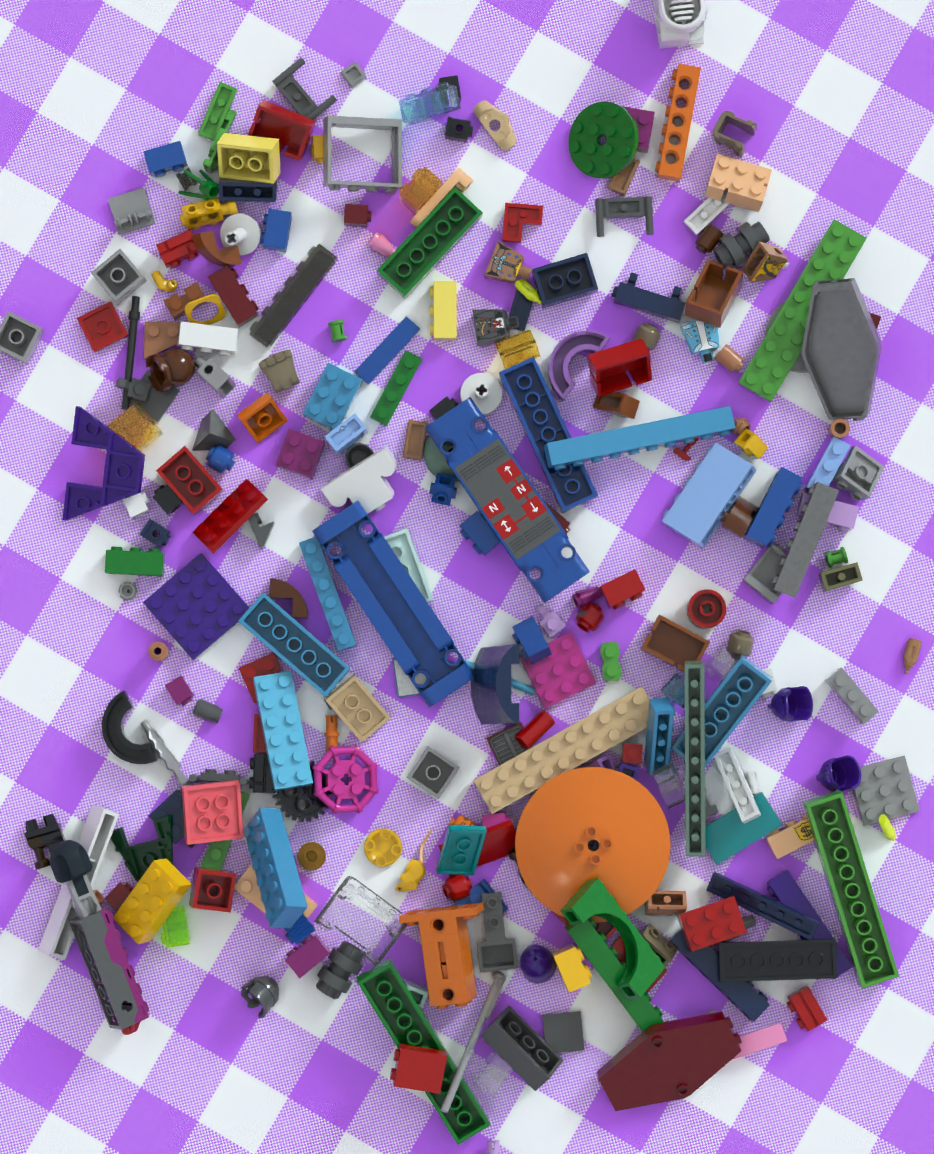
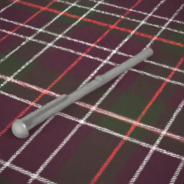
M500 971L494 972L491 976L494 979L441 1107L442 1112L448 1113L469 1059L474 1053L473 1049L485 1020L490 1018L502 986L506 981L505 975Z

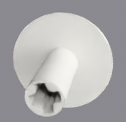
M237 213L229 216L223 222L220 229V238L225 248L238 245L239 254L247 255L253 252L260 243L261 231L259 225L251 216Z
M476 373L464 381L460 396L462 402L471 397L484 415L491 413L499 406L502 400V388L499 381L492 375ZM480 389H484L483 395H479Z

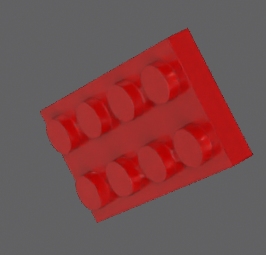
M246 479L192 533L214 554L268 499Z

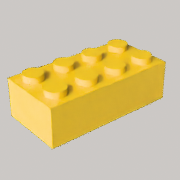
M166 858L154 860L116 912L114 920L137 944L150 942L192 884Z
M572 943L551 952L569 993L591 984L589 979L592 978V975L587 965L582 964V961L585 959L578 946L575 947Z

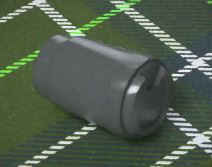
M198 699L192 714L212 723H218L223 709L208 701Z

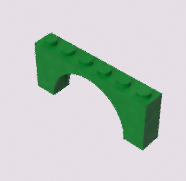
M599 878L587 880L560 910L571 926L582 924L591 916H597L607 920L617 929L626 951L624 974L617 986L628 1000L641 998L665 969L660 957L651 949L649 943L642 937L638 928L633 925L627 914L620 908L616 899L611 896Z

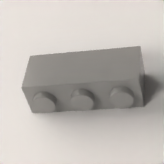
M842 667L825 679V682L861 724H865L879 712Z

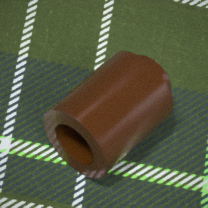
M708 224L695 241L696 249L703 254L706 252L711 253L718 244V239L724 234L712 224Z

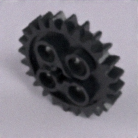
M314 761L309 762L313 780L312 785L295 787L291 795L287 793L286 789L277 790V794L272 796V798H278L275 806L281 805V812L286 811L285 817L292 815V821H296L298 818L299 822H304V819L310 822L312 817L318 819V813L321 815L325 814L323 808L329 809L313 794L314 770L312 768ZM322 773V788L326 787V777ZM302 787H305V790H304V793H305V794H301V792H302V789H301V788H302ZM326 791V792H325V794H326L328 797H329V794H332V793L329 792V791ZM301 799H303L306 804L303 810L299 807V802Z

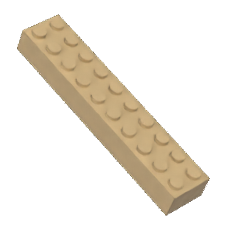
M641 686L474 779L473 782L491 814L535 791L553 777L576 768L647 728L649 698Z

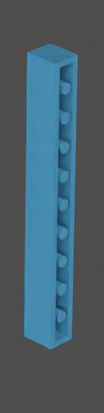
M731 406L549 442L543 447L548 468L561 470L565 469L566 465L573 464V467L584 465V461L591 460L592 463L603 461V457L610 456V459L621 457L623 453L635 455L640 453L639 450L654 451L658 449L657 446L665 445V448L676 446L677 442L683 441V444L692 443L696 438L708 440L713 438L712 435L716 434L723 437L730 435V432L736 427Z

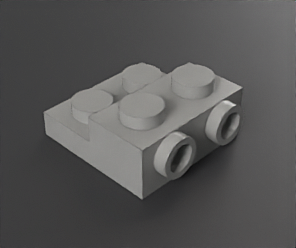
M855 445L851 447L844 463L839 466L832 480L837 482L836 486L839 489L848 490L854 500L863 501L870 498L884 466Z

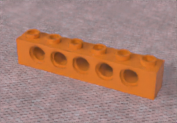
M678 64L677 69H673L671 80H675L674 87H670L668 98L672 100L671 105L666 107L665 117H668L667 124H663L661 134L665 138L664 143L660 142L658 154H661V160L656 162L655 172L658 173L657 178L675 182H680L701 67ZM686 82L689 88L683 90L679 87V83ZM682 100L686 106L678 108L675 102ZM680 119L682 125L676 127L673 125L672 120ZM676 137L679 140V144H670L669 138ZM671 155L675 158L676 162L669 164L665 158Z

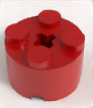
M710 589L701 590L689 599L686 608L687 616L690 622L698 628H713L724 619L726 603L718 592ZM708 604L710 606L709 610H711V613L707 612L706 614H704V609L702 608V606H706Z

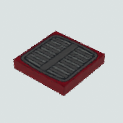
M521 722L486 738L499 765L526 751L514 737L523 728Z

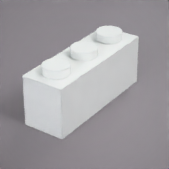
M181 321L179 324L177 346L181 347V350L193 351L194 348L200 349L201 353L211 354L212 351H217L219 355L231 356V353L234 354L236 352L238 329Z

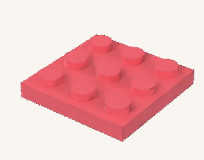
M239 780L182 786L185 843L187 845L244 838Z

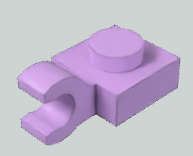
M542 603L536 607V610L543 618L539 623L550 638L566 627L555 611L549 614Z

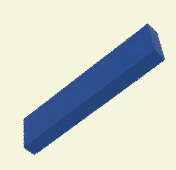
M406 316L354 372L369 385L420 331V328Z

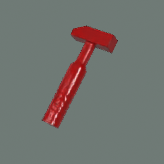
M699 438L694 439L692 443H688L683 450L676 447L673 453L682 460L690 461L691 457L686 453L691 446L695 445Z

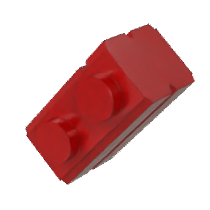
M191 229L156 245L166 268L171 267V269L180 266L183 260L188 259V261L199 257V251L192 240L193 233Z
M806 985L787 996L789 1001L786 1004L791 1012H796L798 1016L796 1022L801 1030L805 1028L808 1032L827 1021L809 986Z

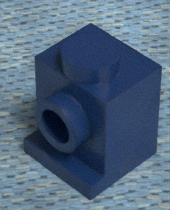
M149 519L140 536L161 548L162 545L166 546L170 541L171 536L169 534L171 532ZM158 530L160 532L159 537H154L153 532Z

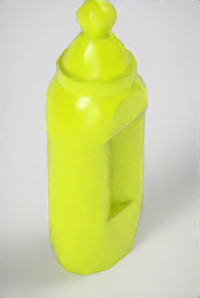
M519 279L515 282L516 289L528 300L542 304L538 291L528 281Z
M885 814L880 815L879 824L885 838L895 841V829Z

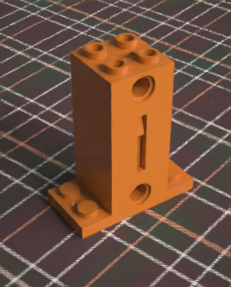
M483 902L412 910L399 916L400 924L406 923V926H414L419 923L430 1007L436 1006L437 1009L448 1008V1005L455 1004V1007L467 1006V1003H471L477 997L467 920L479 916L478 913L484 910Z

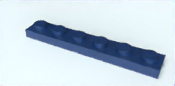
M717 872L713 873L706 891L723 899L734 896L738 906L809 940L813 939L820 922Z

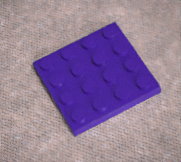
M202 553L197 555L143 602L193 661L237 624L238 620L249 609V606Z

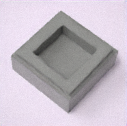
M356 61L340 72L351 88L367 78Z

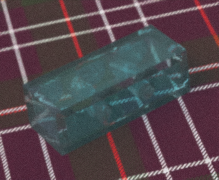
M441 83L437 85L438 88L422 89L419 94L411 93L405 95L404 99L398 100L403 123L414 124L461 109L457 87L448 83Z

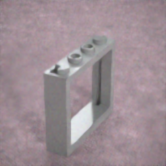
M326 116L323 119V187H328L331 191L348 188L350 192L366 189V192L375 193L378 190H385V193H396V191L401 189L402 119ZM331 127L392 130V183L332 180Z

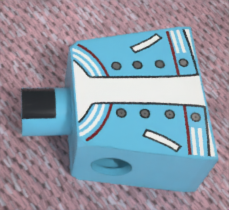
M699 320L681 324L680 329L691 354L700 353L703 363L714 361L712 350L719 348L718 327Z

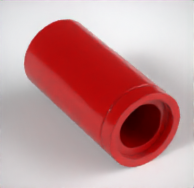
M541 710L514 737L524 749L528 750L555 724V721L546 711Z

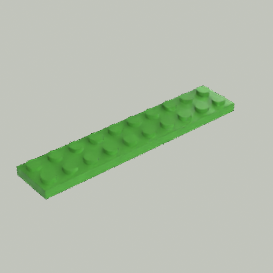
M835 219L832 221L739 380V385L770 403L772 402L802 350L813 284L816 281L843 279L867 238Z

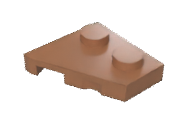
M145 322L144 359H147L148 356L162 353L177 345L180 322Z

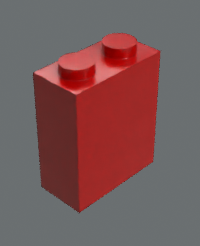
M399 1044V1049H395L393 1058L396 1061L395 1068L391 1069L390 1080H393V1086L440 1094L447 1059L446 1051Z

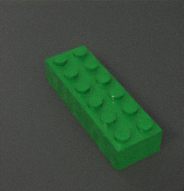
M454 187L377 269V274L406 299L483 217V212Z

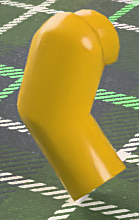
M159 270L151 274L159 290L166 292L176 290L177 282L174 279H164Z

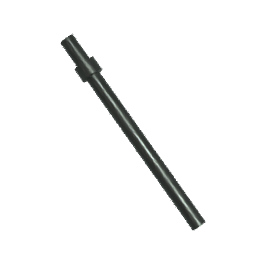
M132 296V306L128 317L130 326L124 379L131 382L133 374L137 323L140 320V297ZM123 390L122 410H129L130 398L126 397V390Z

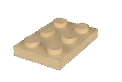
M355 674L324 698L361 742L391 719V716Z

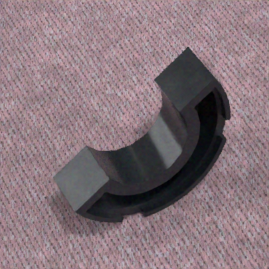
M124 690L108 703L102 717L104 741L114 755L126 762L133 764L157 762L158 759L151 743L135 744L125 735L123 728L124 719L134 709V706L127 691Z

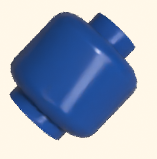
M221 445L213 446L206 457L208 467L220 474L226 470L230 472L235 464V461H233L234 453Z

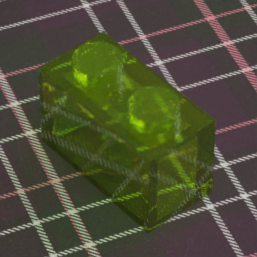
M185 905L175 907L163 924L164 932L161 933L162 944L166 945V948L191 944Z

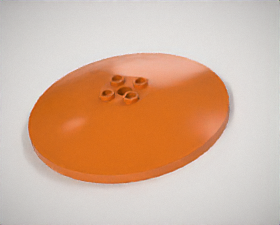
M583 767L569 770L544 783L532 795L524 807L515 835L517 864L525 884L538 901L562 917L564 915L560 910L587 880L599 878L604 883L605 888L616 899L617 904L627 915L641 907L657 890L666 873L670 857L671 842L668 823L654 796L632 777L622 772L602 767ZM590 840L598 841L599 847L597 850L591 851L588 849V842ZM591 916L595 923L607 922V920L601 917Z

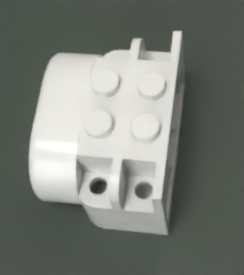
M653 0L659 49L705 43L704 23L706 14H708L705 0Z

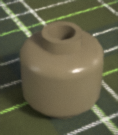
M647 322L640 324L633 336V341L642 338L647 349L653 350L656 348L661 337L658 331L659 328Z
M736 630V632L730 634L727 650L732 654L733 658L738 659L741 654L746 657L752 653L754 638L750 636V632Z

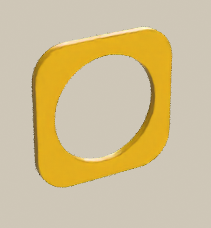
M216 294L191 301L184 307L190 323L210 325L221 321L226 315L220 297ZM202 302H213L218 306L216 316L207 321L195 320L192 317V310Z

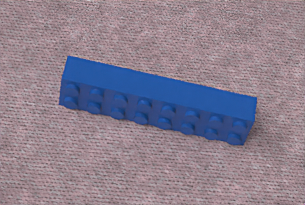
M529 358L499 372L502 384L561 512L565 513L597 498L598 494L584 465L573 467V464L566 465L565 469L561 470L548 468L543 446L549 442L569 439L571 436L535 358Z

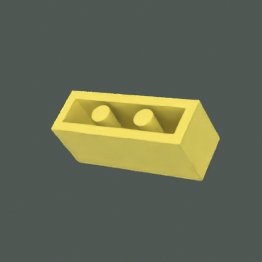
M434 281V286H430V298H434V305H430V317H434V324H430V336H434V341H457L456 281Z

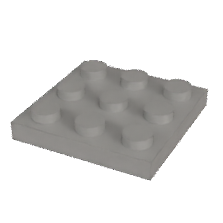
M905 755L860 767L861 782L854 789L863 826L878 823L879 817L882 814H885L888 819H893L920 811Z

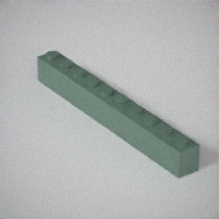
M685 661L686 856L705 857V661Z

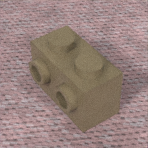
M649 923L639 933L649 943L655 954L660 957L664 966L672 961L678 948Z

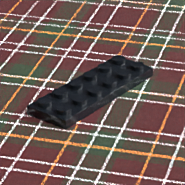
M836 939L718 943L720 982L837 978Z

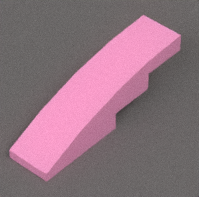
M781 1022L739 1035L742 1041L739 1044L741 1052L733 1059L786 1042L787 1038Z

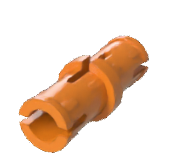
M325 715L326 733H324V737H326V753L329 747H338V715H332V723L331 715Z

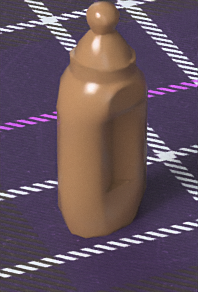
M909 638L903 655L905 674L909 673V670L913 668V665L918 660L921 649L920 640Z

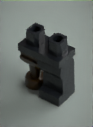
M54 814L43 816L45 823L43 828L38 827L36 819L25 822L27 832L24 834L28 846L34 850L37 861L34 863L36 870L50 866V860L48 858L45 859L43 848L48 847L51 855L53 848L57 844L66 841L61 824L57 823Z

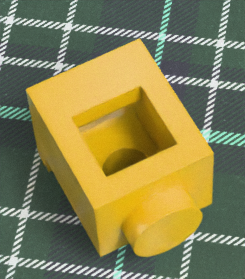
M312 135L310 138L311 161L323 164V135Z
M747 428L733 442L742 448V451L747 456H754L756 459L761 458L769 448L754 432Z

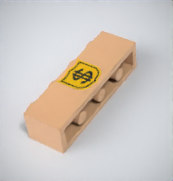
M806 813L802 815V820L796 822L794 819L784 824L786 828L780 831L777 828L765 838L775 859H779L814 841Z

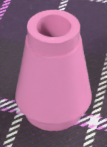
M378 232L375 233L368 243L371 246L370 249L388 258L396 250L386 237Z

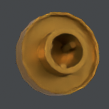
M308 842L299 849L298 861L303 868L317 870L325 863L326 851L319 843Z

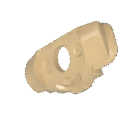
M486 100L479 102L474 107V113L502 150L511 149L516 144L517 138L513 132L514 129L510 123L509 116ZM493 120L500 122V128L497 131H492L489 127L490 122Z

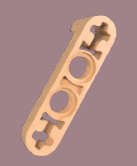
M458 168L417 212L410 223L417 228L454 187L463 193L474 180Z

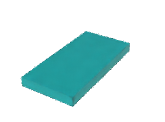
M763 792L754 796L761 816L744 824L737 809L734 808L706 826V848L717 865L783 825Z

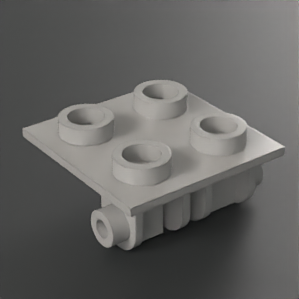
M144 187L108 199L119 235L156 224Z

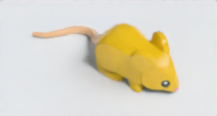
M432 828L420 846L419 860L411 859L405 868L406 872L400 876L399 879L402 881L398 883L394 889L395 891L404 892L417 889L418 882L424 877L426 872L423 861V848L433 830Z

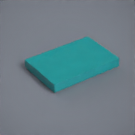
M448 825L436 867L437 874L474 875L487 832L486 826Z

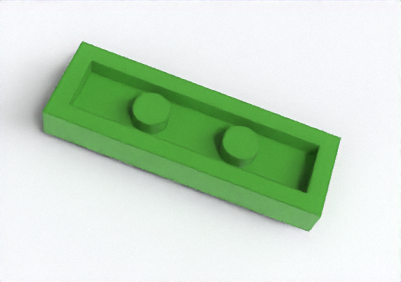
M219 82L198 132L199 136L214 141L220 127H223L225 117L237 94V88Z

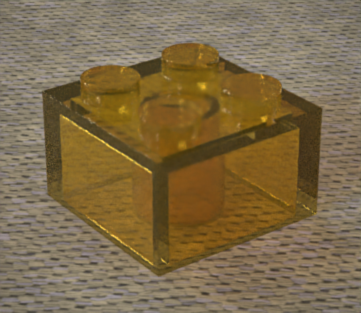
M424 167L422 170L419 168L412 175V181L409 184L406 182L399 190L400 202L415 215L442 186V181L427 167Z
M135 403L107 425V427L140 451L163 435V432L141 403Z

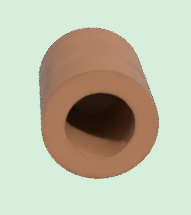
M727 344L714 358L731 373L734 370L738 372L744 365L742 362L744 358Z
M836 419L828 428L829 436L840 440L847 436L850 431V425L844 419Z

